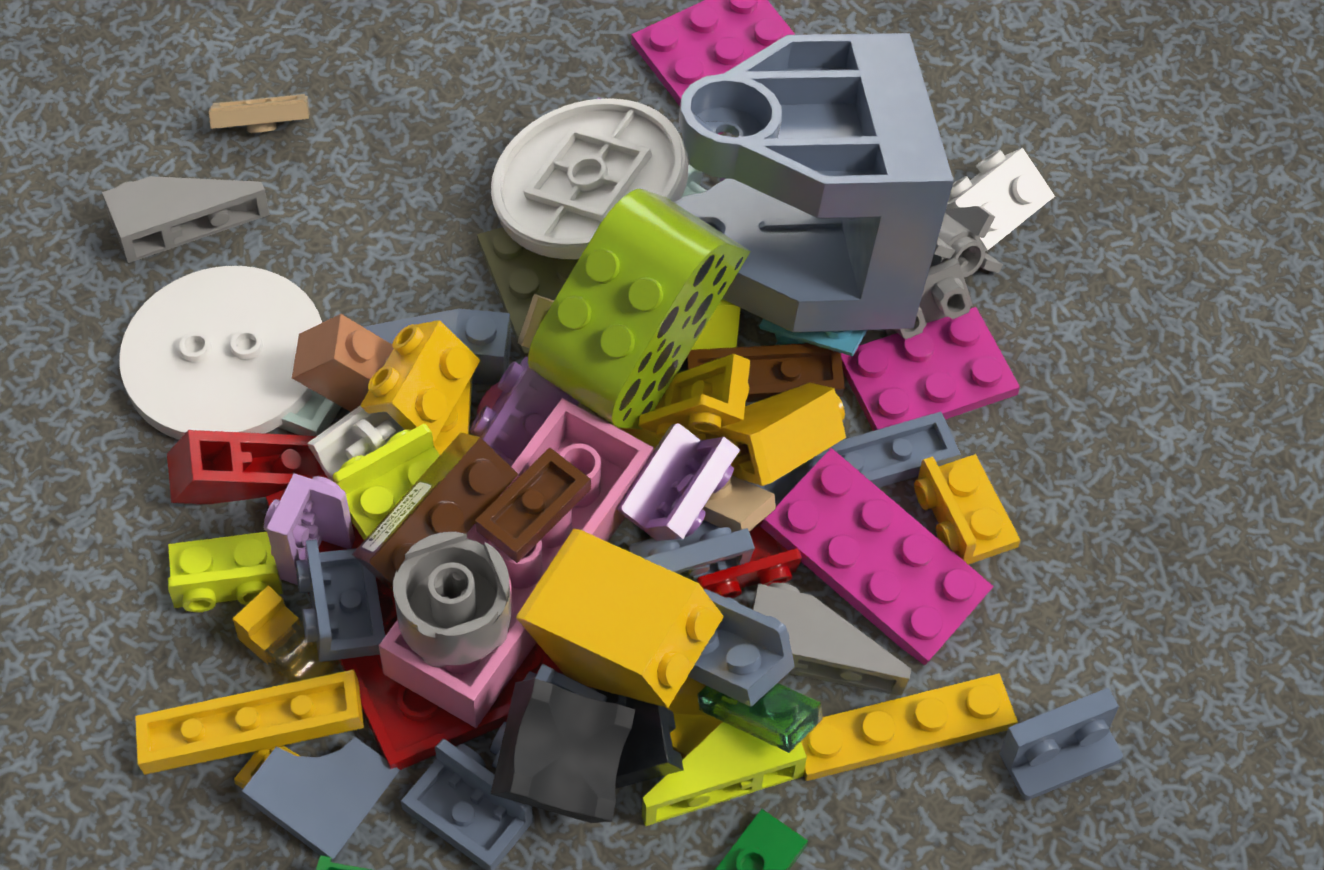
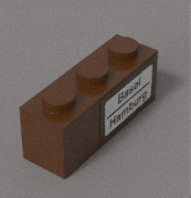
M460 432L352 555L388 589L393 591V580L396 570L398 572L405 560V554L414 544L428 536L443 532L467 534L474 526L475 520L504 492L518 476V473L481 437Z

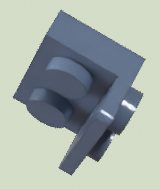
M707 522L701 524L692 535L684 537V539L656 541L654 538L633 543L630 546L629 552L696 581L700 576L748 563L755 547L748 528L732 532L729 527L720 528Z
M703 589L724 617L688 677L752 707L795 667L787 628L775 617L763 615L739 604L732 598H725L712 591Z
M1109 688L1008 728L999 755L1023 799H1033L1120 763L1123 753L1109 729L1119 705Z

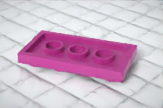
M832 448L784 497L760 526L787 550L798 548L802 557L801 562L893 642L923 665H926L994 587Z

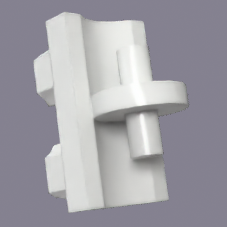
M360 405L308 442L307 445L328 479L333 481V474L339 471L341 466L349 459L360 455H368L386 445L392 436L405 429L386 411L368 414Z

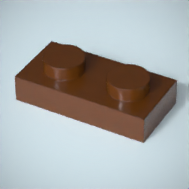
M549 447L475 520L476 531L518 563L591 490V478Z

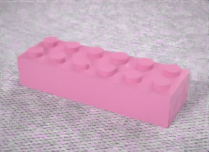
M563 398L511 466L518 473V476L511 484L550 447L591 478V490L518 563L478 533L475 524L467 532V539L477 541L483 545L485 541L493 546L502 556L507 566L510 584L511 620L504 643L477 661L462 665L434 667L425 663L421 656L409 647L400 632L397 620L379 644L384 675L475 728L478 727L537 643L516 619L524 603L573 528L585 531L607 542L610 540L625 518L618 511V505L654 451V447Z

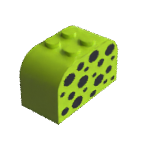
M635 189L629 192L614 205L600 223L538 327L528 353L529 368L615 427L643 429L638 426L639 416L655 410L751 251L667 197L644 189Z

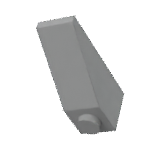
M149 176L134 182L122 183L116 188L102 192L109 219L128 263L270 215L262 182Z
M772 583L768 586L758 584L751 609L763 615L775 617L786 626L795 667L789 674L902 696L910 679V667L813 595L800 593L796 587L785 583Z

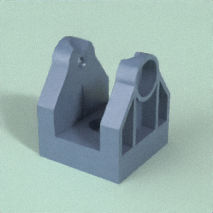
M910 33L786 35L724 74L705 76L690 84L682 95L679 111V127L688 153L689 164L696 170L710 176L726 179L704 193L684 196L675 203L751 251L722 299L791 332L914 328L954 180ZM720 132L730 133V134L735 135L736 137L722 136V135H719L718 133H720Z

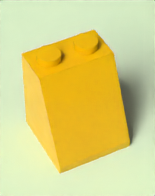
M573 528L517 614L516 619L565 676L591 688L668 708L724 616L699 583L585 531Z

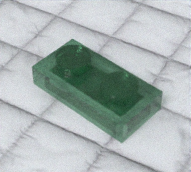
M779 683L772 687L752 707L708 686H705L697 694L700 711L788 753L823 719L821 702Z

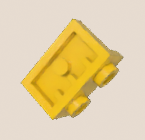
M976 454L939 467L933 456L922 460L918 480L914 482V489L921 507L924 510L932 509L939 523L936 525L937 537L942 543L968 565L1019 547L1021 540Z

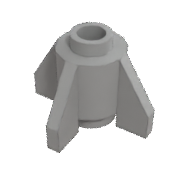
M980 206L946 209L930 268L955 257L960 263L964 277L972 275L979 267L999 273L1003 264L985 253V248L981 243V238H985L996 216Z

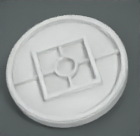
M593 99L576 102L553 110L525 127L507 145L492 175V201L501 225L519 245L532 252L551 258L579 259L605 216L629 192L635 189H644L667 197L673 202L681 199L688 180V159L677 129L657 110L638 102L623 99Z
M222 266L200 270L166 285L150 297L137 311L125 331L121 344V377L127 394L137 412L150 425L170 437L179 440L187 430L266 434L283 424L282 418L288 413H298L312 397L311 389L292 379L299 333L322 323V320L314 303L307 294L290 280L276 273L247 266Z

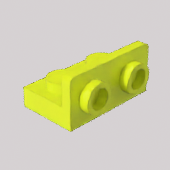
M422 424L413 430L398 432L388 440L386 445L366 456L360 455L349 459L341 466L339 471L333 474V482L346 493L351 521L364 540L440 456L434 447L432 432L426 424Z
M267 532L168 544L170 562L168 590L174 608L183 607L189 612H205L213 609L218 602L238 600L241 604L247 605L268 585L278 595L283 594L282 582L274 556L271 555V544Z

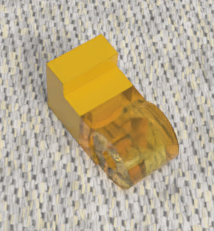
M269 585L233 617L238 639L281 677H286L291 683L329 675L340 665V660L319 662L316 642L306 643L303 622L285 606L283 598Z

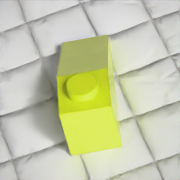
M784 698L769 703L766 700L759 699L752 707L744 704L736 713L729 715L682 760L683 771L666 775L643 797L642 818L645 826L803 777L807 756Z

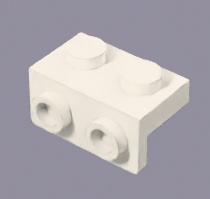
M1023 148L1007 155L998 150L976 165L980 173L969 180L965 176L953 183L946 209L980 206L996 216L985 238H981L985 251L993 247L1055 197Z

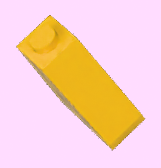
M807 383L745 406L744 420L721 427V430L717 433H705L706 439L725 437L740 449L731 463V466L734 468L733 476L764 486L774 482L845 439L846 434L843 426L845 410L840 397L835 392V388Z

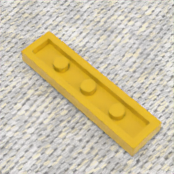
M353 669L135 716L137 761L143 774L146 775L362 729L364 724L359 680Z
M1000 673L797 723L794 726L807 756L804 777L806 781L1007 731L1009 727L1016 725L1018 721Z

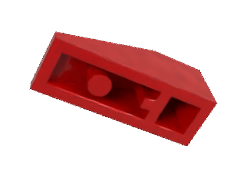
M187 430L167 453L171 503L218 504L263 498L286 489L294 473L310 479L324 474L325 472L307 445L308 442L317 436Z

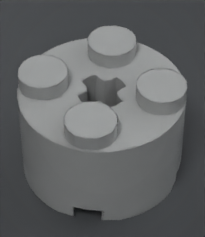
M443 532L428 536L418 541L409 549L398 572L396 570L393 580L398 625L409 647L420 655L428 665L441 667L477 661L501 646L508 634L511 620V601L508 569L499 552L485 541L483 545L477 541L467 539V534L459 532Z

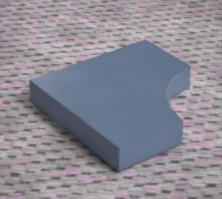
M357 737L350 740L339 751L321 757L295 756L276 746L241 791L240 796L313 851L322 856L332 857L333 861L400 770L397 767L390 769L385 758Z

